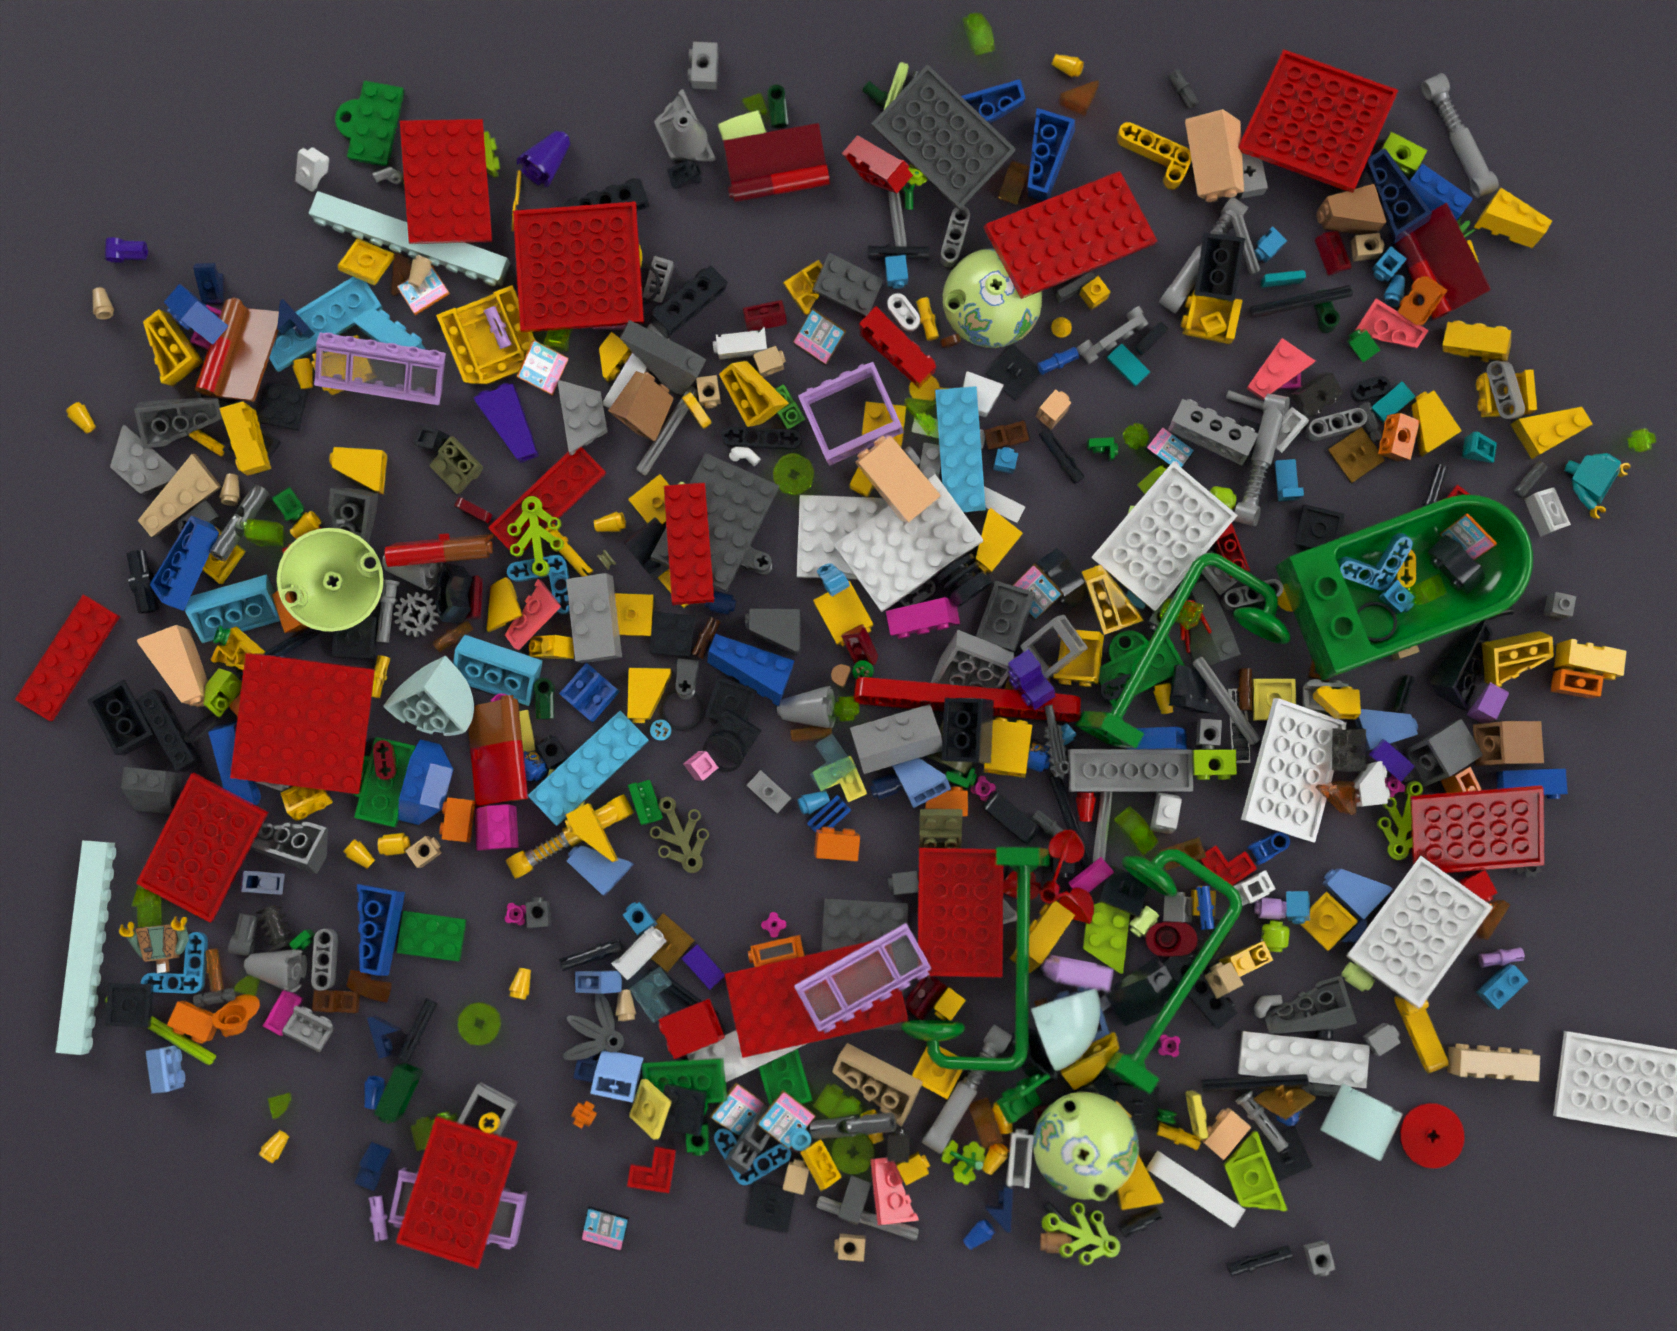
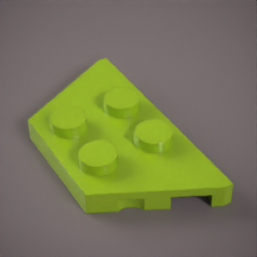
M1102 902L1094 904V915L1091 923H1085L1083 949L1118 973L1123 974L1130 914Z
M1253 1131L1223 1164L1238 1204L1241 1207L1287 1211L1258 1132Z

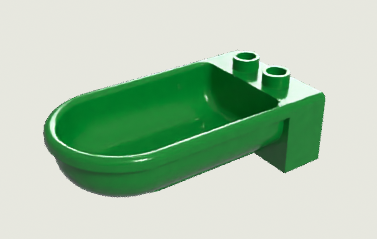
M1458 495L1292 555L1276 565L1275 568L1317 673L1320 675L1321 681L1504 612L1521 597L1529 583L1533 569V549L1525 527L1507 507L1483 496ZM1467 513L1497 543L1474 560L1481 565L1486 578L1469 594L1462 590H1455L1450 584L1451 581L1440 569H1436L1430 563L1431 557L1428 553L1442 538L1440 533ZM1398 533H1404L1412 540L1411 550L1416 556V582L1413 586L1406 588L1415 596L1412 600L1414 605L1406 613L1404 611L1399 614L1395 613L1397 627L1390 638L1382 642H1371L1368 640V637L1382 638L1392 631L1394 624L1392 615L1380 606H1368L1359 614L1357 610L1368 602L1384 603L1378 598L1384 590H1376L1344 578L1337 561L1346 556L1376 567L1393 536ZM1394 557L1387 561L1386 566L1394 564ZM1406 557L1404 560V567H1406V561L1410 560L1409 557ZM1350 565L1343 567V569L1348 568L1353 572V569L1350 567ZM1368 569L1362 570L1359 573V578L1365 577L1368 574ZM1406 570L1404 576L1401 577L1405 584L1410 581V578L1406 577ZM1398 595L1397 597L1398 600L1401 602L1404 599L1401 595Z

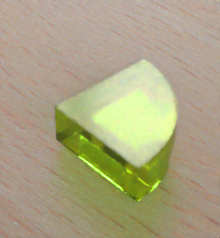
M761 93L742 99L744 106L750 112L759 111L760 115L768 114Z
M248 975L236 984L234 991L255 996L260 979Z
M290 1092L268 1098L272 1119L280 1117L287 1110L291 1101Z

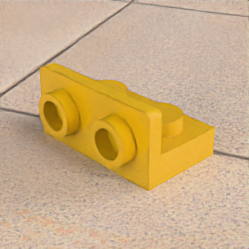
M293 786L281 792L286 812L295 821L304 819L308 815L322 810L333 803L326 790Z
M821 1139L811 1143L809 1147L800 1152L821 1191L841 1178Z

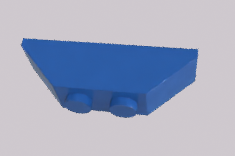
M419 740L410 757L400 793L398 820L420 825L442 810L454 769L441 744Z

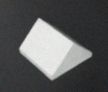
M1554 487L1537 492L1524 499L1540 537L1571 525Z

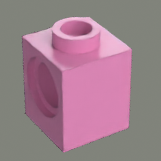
M698 751L683 763L692 777L699 781H703L718 769V766L707 751Z

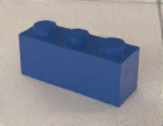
M1566 769L1496 772L1497 789L1542 785L1547 799H1560V795L1568 794Z

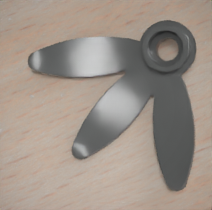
M595 994L596 1011L602 1028L582 1017L571 1015L567 1017V1021L574 1029L596 1040L582 1043L569 1049L563 1054L565 1060L585 1059L604 1049L609 1052H617L623 1047L624 1038L621 1033L614 1031L615 1024L612 1009L603 994ZM612 1037L617 1039V1044L614 1046L609 1042Z

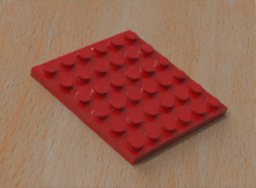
M1283 49L1238 148L1242 153L1354 193L1397 96L1398 89Z
M636 202L513 211L520 331L522 333L627 325L629 320L637 324H644Z
M247 652L245 654L230 778L359 794L376 669Z

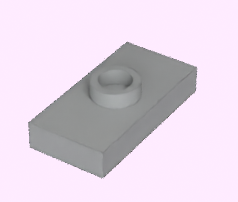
M761 770L747 784L777 814L791 799Z

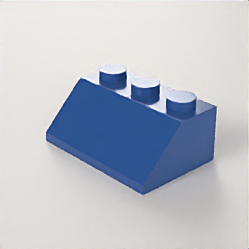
M1424 164L1419 167L1409 181L1430 211L1448 203L1456 221L1473 199Z

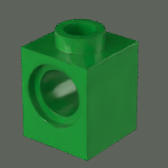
M1357 329L1349 335L1350 339L1347 342L1362 362H1365L1380 351L1366 329L1362 331Z
M708 1122L702 1125L701 1136L704 1139L702 1144H695L692 1141L693 1135L686 1133L687 1152H692L694 1156L705 1155V1151L710 1149Z

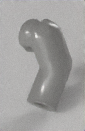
M392 167L373 173L377 183L386 179L394 184H400L403 181L401 172Z
M1281 995L1260 997L1254 1005L1255 1016L1264 1018L1270 1006L1282 1005Z

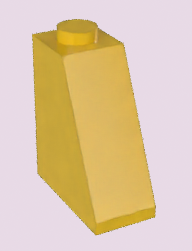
M1434 390L1428 394L1424 391L1415 397L1417 401L1411 405L1413 418L1420 421L1416 436L1419 453L1422 457L1462 431Z
M333 447V453H330L329 462L334 470L372 491L384 495L387 454L383 450Z
M991 507L986 514L981 534L983 542L978 545L974 561L980 564L978 569L981 572L985 571V573L988 572L989 574L993 572L1023 534Z
M629 668L627 718L632 719L633 723H645V720L651 719L672 676L671 669Z

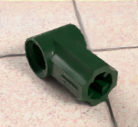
M779 84L771 85L767 92L771 128L781 129L789 126L785 89ZM779 93L782 97L776 100L771 95Z
M1333 302L1313 305L1318 318V328L1324 333L1332 332L1340 321V315L1335 310ZM1324 318H1330L1333 324L1326 323Z
M540 678L534 684L536 719H555V684L550 679ZM543 682H547L550 688L547 693L543 694L540 691V685Z

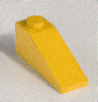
M588 803L566 814L567 820H565V823L570 832L574 831L578 837L611 862L618 861L591 804Z
M1115 1032L1091 1043L1078 1060L1061 1069V1074L1074 1090L1093 1081L1118 1051L1119 1045Z

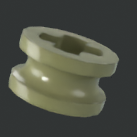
M605 549L602 555H597L608 570L611 565L616 564Z

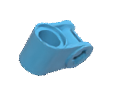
M825 564L817 570L818 576L823 580L824 587L831 597L850 587L844 573L834 564Z

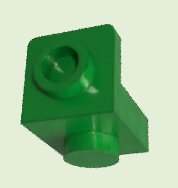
M291 487L272 497L286 521L290 519L295 521L303 515L304 505Z

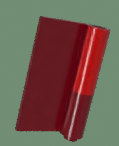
M819 123L723 140L732 185L728 186L730 199L734 198L735 202L830 185Z
M1448 203L1431 211L1432 214L1429 222L1395 243L1398 252L1406 258L1404 264L1413 282L1418 278L1428 276L1448 290L1432 312L1431 317L1433 320L1449 314L1492 290Z

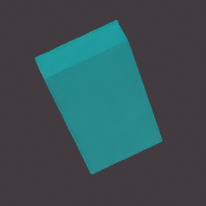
M1304 270L1265 274L1260 281L1261 288L1302 284L1306 278V273Z
M1122 343L1106 358L1134 387L1150 373Z
M1401 382L1373 405L1371 411L1384 424L1387 415L1396 414L1416 396Z

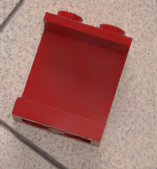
M710 998L658 1019L659 1029L665 1035L667 1049L674 1059L725 1038Z

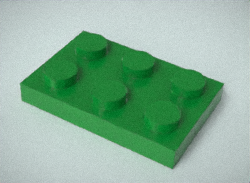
M403 911L397 953L460 961L467 919Z
M798 1049L759 1067L770 1106L783 1090L801 1104L813 1100Z

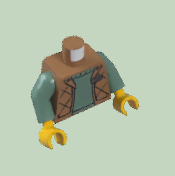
M175 916L170 925L137 928L136 931H133L134 923L129 922L128 929L124 928L123 924H121L119 933L127 938L144 962L156 961V973L170 972L169 959L180 958V954L183 953L189 941L185 926L187 922L186 917H183L181 922H178Z

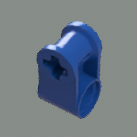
M1274 832L1253 842L1247 848L1255 856L1256 864L1260 865L1286 850L1290 844V839L1283 832ZM1278 835L1283 838V845L1281 847L1274 845V838Z

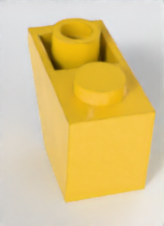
M612 332L599 347L602 373L607 383L618 377L621 371L619 369L624 363H627L632 354V351Z
M858 467L850 482V489L864 497H868L874 486Z
M546 635L532 636L530 638V657L574 659L572 637Z
M1322 686L1313 693V699L1334 719H1356L1361 714L1360 690H1355L1348 686L1341 687L1340 689Z
M1265 941L1245 947L1219 959L1223 966L1231 962L1239 977L1273 961Z

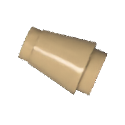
M417 255L412 260L408 284L420 288V285L432 269V262L429 259Z
M102 287L93 289V314L96 315V318L102 320L111 318L114 308L105 289Z
M226 474L219 496L222 504L235 506L241 500L238 475Z
M621 990V992H618L616 1007L618 1021L635 1020L637 1013L631 990Z

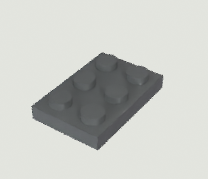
M828 253L812 291L866 317L870 313L883 280Z
M995 581L976 637L1015 652L1033 603L1035 592Z

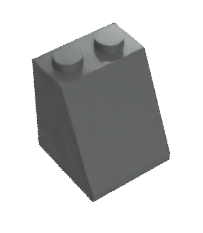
M749 608V614L745 615L746 629H749L751 635L796 656H800V609Z
M1462 719L1444 726L1403 750L1407 759L1415 766L1413 769L1424 787L1452 776L1483 755Z
M124 767L121 789L134 811L171 814L180 797L183 774Z

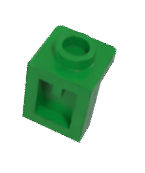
M1114 437L1092 438L1087 441V451L1092 450L1093 453H1104L1105 450H1108V461H1113L1115 455H1118V444L1114 443Z
M971 767L967 778L963 777L964 774L954 769L951 772L947 771L945 776L948 782L967 789L969 785L973 786L977 774H974L975 768Z

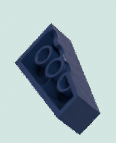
M1385 148L1370 157L1366 163L1367 173L1371 183L1375 184L1386 223L1395 244L1429 222L1432 212Z

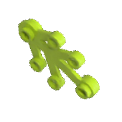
M530 496L522 503V514L515 523L510 524L507 528L510 535L518 536L521 533V527L528 519L530 520V527L519 542L510 547V552L516 557L521 556L524 553V548L532 539L535 562L532 564V571L534 574L543 577L549 573L550 566L543 558L541 537L549 542L551 547L557 551L563 549L564 541L554 537L539 525L538 517L546 521L552 530L560 529L561 521L542 509L543 505L539 498ZM530 503L535 504V508L533 510H529ZM553 520L558 521V525L556 527H552L551 525ZM516 526L517 532L513 534L511 529ZM559 540L561 544L558 548H555L554 543ZM515 547L520 548V552L518 554L514 553ZM538 564L543 565V569L541 571L537 570Z
M1410 781L1405 784L1404 792L1408 797L1402 817L1396 808L1397 801L1395 798H1389L1392 801L1391 807H1388L1387 804H1382L1388 810L1398 828L1397 837L1390 828L1391 820L1389 818L1381 817L1377 821L1378 828L1382 829L1389 841L1388 854L1395 860L1406 858L1409 848L1412 847V838L1406 840V836L1411 831L1410 796H1418L1423 792V787L1418 781ZM1414 785L1418 788L1417 793L1412 791ZM1383 819L1387 821L1386 827L1381 825ZM1397 846H1401V853L1396 852Z
M1079 1202L1070 1207V1212L1075 1216L1081 1229L1060 1221V1218L1054 1213H1050L1042 1218L1041 1224L1045 1231L1053 1232L1059 1230L1079 1238L1059 1248V1253L1064 1258L1072 1256L1076 1250L1090 1243L1098 1246V1248L1091 1252L1085 1251L1079 1255V1262L1083 1266L1091 1264L1094 1259L1102 1255L1109 1258L1115 1257L1120 1251L1119 1241L1114 1236L1108 1234L1103 1224L1104 1215L1101 1211H1094L1089 1216L1090 1222L1095 1225L1100 1237L1093 1234L1084 1216L1085 1208ZM1075 1206L1079 1207L1080 1213L1075 1211ZM1095 1214L1098 1215L1099 1221L1094 1219ZM1051 1218L1054 1219L1055 1226L1050 1223ZM1109 1242H1110V1243L1112 1244V1246H1113V1249H1112V1250L1109 1249V1247H1108V1243H1109ZM1064 1247L1069 1249V1254L1064 1252ZM1084 1255L1088 1257V1262L1084 1261Z

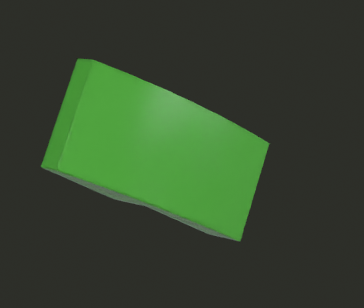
M783 384L775 390L789 403L777 414L785 427L790 429L805 420L785 385Z

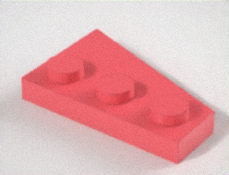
M1378 299L1373 301L1355 331L1357 329L1361 331L1366 329L1372 339L1414 349L1418 348L1429 331L1421 325H1415Z
M1282 338L1246 389L1264 400L1268 393H1274L1316 361Z
M539 579L535 583L536 589L532 596L528 595L525 600L527 604L522 611L523 616L514 619L505 634L511 645L517 650H520L561 607L545 584Z
M894 1158L870 1159L878 1225L919 1220L917 1214L913 1212L909 1195H906L902 1185L903 1180Z

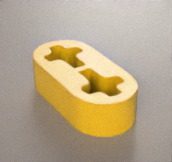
M691 392L682 397V400L703 429L712 423Z
M1412 550L1407 555L1410 560L1406 561V567H1404L1403 562L1394 578L1395 581H1400V584L1405 588L1413 586L1416 582V556ZM1405 570L1406 577L1410 578V581L1406 582V584L1403 580H1401V577L1405 574Z

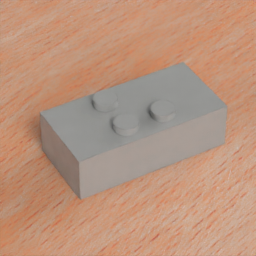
M603 573L566 579L575 661L588 663L622 658L613 576Z
M930 704L850 728L864 774L942 751L943 742Z

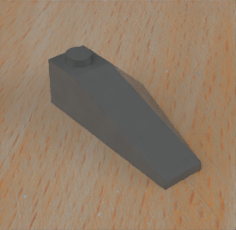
M631 320L628 321L620 337V340L647 366L646 368L658 378L662 385L680 396H683L696 380L706 361L705 358Z
M195 398L139 402L134 411L143 448L168 445L178 438H182L197 429L222 419L219 399Z
M330 488L328 511L332 518V528L352 532L369 544L377 511L379 493L363 489Z
M1208 580L1196 583L1189 595V600H1194L1196 605H1201L1202 613L1212 633L1208 634L1198 613L1195 619L1190 620V651L1193 660L1203 657L1207 664L1211 666L1241 655L1234 634L1212 585Z
M302 822V824L284 823V825L265 823L261 826L250 849L317 875L327 857L328 829L310 822Z
M1342 976L1320 981L1315 984L1314 989L1307 993L1303 991L1298 994L1299 997L1290 1003H1283L1266 1013L1265 1016L1269 1034L1338 1029L1357 1023Z

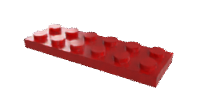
M582 447L577 449L573 455H569L568 451L488 527L509 550L513 544L519 542L530 527V520L528 519L521 527V533L518 536H512L507 531L508 526L515 523L522 514V503L527 497L534 496L539 498L543 505L542 509L552 517L559 519L607 474ZM530 503L529 510H533L535 508V504ZM538 517L539 525L546 529L548 523ZM516 526L511 529L513 534L517 532ZM532 539L524 548V551L533 544ZM515 547L514 553L518 554L520 552V548Z
M705 483L664 486L672 605L714 602Z
M83 594L15 700L48 721L53 722L120 616Z

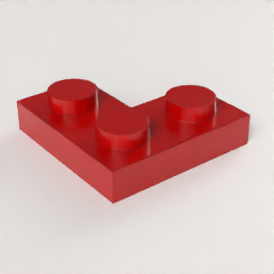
M1214 845L1198 856L1203 866L1231 885H1234L1257 869L1246 851L1227 862L1217 845Z
M655 1146L652 1167L631 1164L627 1187L669 1193L677 1149Z

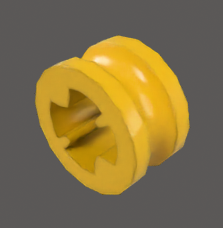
M492 1112L483 1115L479 1121L480 1129L487 1133L494 1132L500 1125L498 1115ZM486 1117L494 1119L493 1128L485 1126L487 1121L484 1120Z

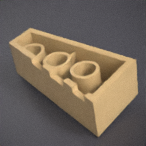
M191 454L138 521L151 537L157 536L222 488V486L196 454Z
M848 1043L840 1053L832 1071L853 1089L857 1088L864 1094L863 1097L869 1102L872 1100L880 1106V1110L883 1113L893 1112L896 1123L901 1127L909 1115L923 1081Z
M1456 1043V1047H1448L1449 1065L1447 1066V1072L1462 1077L1484 1078V1076L1495 1079H1505L1507 1077L1512 1080L1539 1081L1540 1055L1533 1054V1050L1519 1049L1518 1053L1511 1052L1512 1048L1498 1047V1051L1490 1050V1046L1477 1045V1049H1471L1468 1044Z

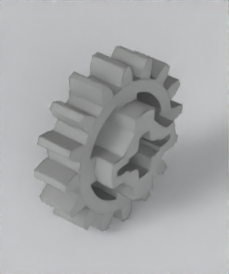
M415 592L413 597L408 593L407 600L400 598L402 604L395 605L399 609V612L393 613L394 616L399 617L395 624H401L399 630L402 632L406 630V635L408 636L412 632L416 638L419 637V633L427 636L426 630L433 632L434 630L431 626L439 624L435 621V618L440 617L438 613H435L437 607L432 605L435 600L432 598L427 600V594H423L421 597L420 593ZM417 602H423L427 606L419 607ZM416 610L420 612V614L418 615V619L413 617L416 615ZM407 623H415L417 628H411Z

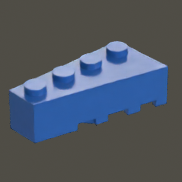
M1020 79L961 96L989 124L1022 106L1026 99Z
M1039 108L1036 109L1028 180V197L1041 201L1049 199L1075 132V119Z
M192 515L188 519L150 583L151 588L162 603L184 611L210 554L209 551L218 538L219 532L213 524Z
M715 634L709 649L707 663L726 675L740 680L739 683L744 686L748 685L756 690L757 694L762 697L766 696L779 707L792 673L794 660Z
M237 721L220 724L208 733L223 788L257 805L260 803L261 794L256 786V781L230 778Z
M357 884V892H359L358 911L360 916V924H358V932H360V972L386 976L390 972L405 892Z

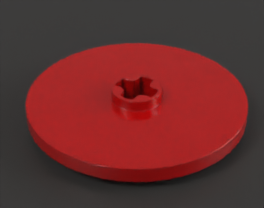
M1425 1103L1414 1107L1404 1117L1400 1127V1142L1406 1155L1415 1163L1426 1168H1441L1452 1163L1462 1151L1465 1138L1464 1129L1458 1116L1449 1108L1436 1103ZM1433 1130V1133L1437 1134V1137L1433 1138L1431 1141V1139L1428 1138L1427 1135L1428 1133H1432Z

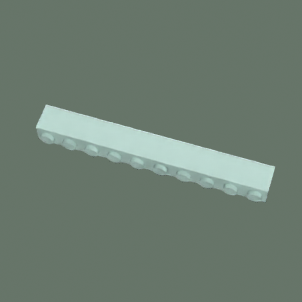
M317 191L309 211V215L314 220L313 222L320 226H325L326 224L333 226L332 228L340 233L347 231L355 238L363 240V237L370 239V242L377 246L384 244L397 253L401 251L407 252L414 259L417 255L429 259L434 266L441 264L446 266V269L455 273L458 271L464 272L465 276L471 279H476L477 277L484 279V282L491 286L496 284L502 286L510 267L507 257L467 243L409 244L407 222Z
M82 840L56 1053L83 1055L89 1053L93 1045L91 1033L96 1022L94 1009L98 1004V995L96 993L97 986H99L101 981L99 968L104 957L102 944L106 940L104 928L109 917L107 903L111 898L109 887L110 881L114 876L112 863L116 857L115 843Z

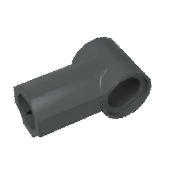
M239 914L235 935L231 937L228 946L230 954L249 957L250 954L254 953L256 945L254 936L259 919L258 916Z

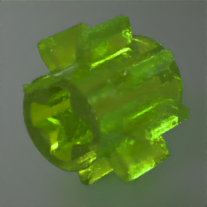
M1134 423V426L1129 425L1123 433L1125 444H1128L1129 448L1136 450L1138 446L1143 447L1149 439L1148 429L1139 423Z
M1648 428L1635 430L1632 432L1631 438H1628L1629 448H1635L1636 452L1651 450V445L1656 443L1655 433H1649Z
M853 696L839 697V701L834 704V713L837 717H840V721H854V716L859 713V704L853 701Z

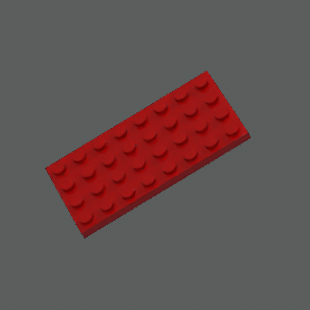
M1120 171L989 222L983 227L1021 299L1145 249L1157 242L1152 229Z
M873 941L726 973L725 979L742 1058L909 1021L902 990L899 991L896 988L891 991L892 996L883 1001H880L879 998L872 1002L873 1007L864 1012L861 1009L853 1012L855 1017L844 1023L842 1019L835 1022L836 1027L824 1033L823 1030L818 1031L794 985ZM890 943L884 946V948L886 949L889 957L891 958L894 966L896 967L893 949ZM879 950L832 975L848 1006L895 980ZM826 979L804 991L820 1022L842 1010Z

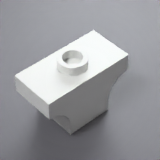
M313 147L308 151L302 148L298 151L295 182L311 192L314 191L320 179L328 172L329 157Z
M1266 870L1233 885L1240 894L1242 906L1253 903L1275 890Z

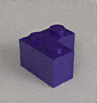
M1029 649L1008 662L1009 671L1007 673L1011 678L1009 682L1014 690L1019 689L1022 693L1021 698L1027 706L1031 705L1036 710L1055 697L1053 686L1042 674L1041 664Z

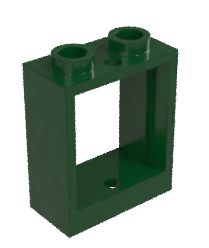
M406 1062L395 1066L374 1112L375 1115L379 1116L378 1119L380 1121L390 1124L403 1118L424 1070Z

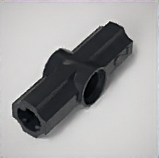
M146 550L130 551L126 553L130 569L128 582L131 591L135 595L137 611L139 614L153 613L158 609L154 590L150 586L154 575L149 568Z

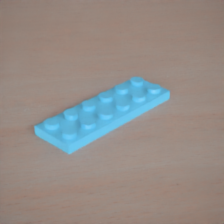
M352 277L296 311L299 317L315 334L308 339L304 334L300 336L293 328L284 335L278 331L269 359L276 370L280 372L293 364L294 360L301 359L316 350V342L320 332L340 335L356 325L353 320L372 307L377 311L383 307L367 282Z
M977 386L935 390L942 484L963 512L986 510Z
M620 710L528 794V797L557 827L567 818L566 814L580 806L646 745L649 740Z

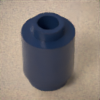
M714 591V602L705 603V608H709L713 612L729 615L730 611L734 612L737 600L733 599L734 595Z
M888 774L871 781L872 786H869L873 798L877 797L878 800L898 793L897 791L902 790L896 774L892 776Z

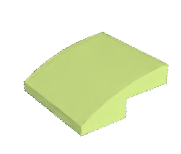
M759 111L743 114L718 124L723 140L766 133Z

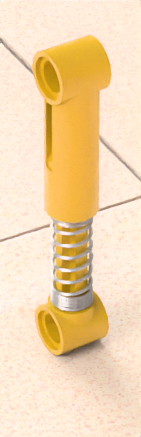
M625 794L595 810V813L602 828L605 829L632 815L634 810ZM566 826L562 829L563 832L559 836L556 835L550 841L546 840L545 844L541 843V846H536L534 850L518 852L505 861L514 878L517 879L532 871L533 866L538 864V861L542 862L543 858L547 859V856H552V853H557L558 850L562 851L563 847L567 848L570 845L573 847L584 840L578 837L574 831L570 832Z

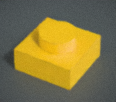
M1219 311L1200 318L1201 326L1207 337L1227 331L1226 323Z

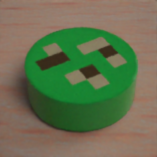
M867 661L856 662L852 670V674L856 679L860 677L872 678L874 673L872 664Z

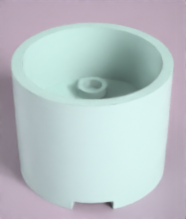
M1342 1084L1320 1130L1381 1161L1403 1114L1364 1093L1354 1090L1348 1085Z

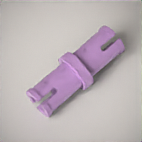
M496 306L484 310L491 326L490 331L494 333L499 348L503 349L512 345L505 330L506 325L502 323Z
M1521 947L1510 950L1497 949L1496 952L1479 954L1478 960L1482 968L1492 965L1505 966L1510 962L1524 961V952Z
M383 1195L369 1197L372 1216L370 1217V1222L373 1223L374 1241L388 1239L386 1228L387 1214L384 1213Z

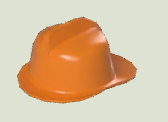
M243 994L235 997V1000L228 1002L213 1014L211 1018L212 1024L221 1030L224 1037L242 1033L248 1025V1020L258 1012L260 1007L259 999L252 994Z

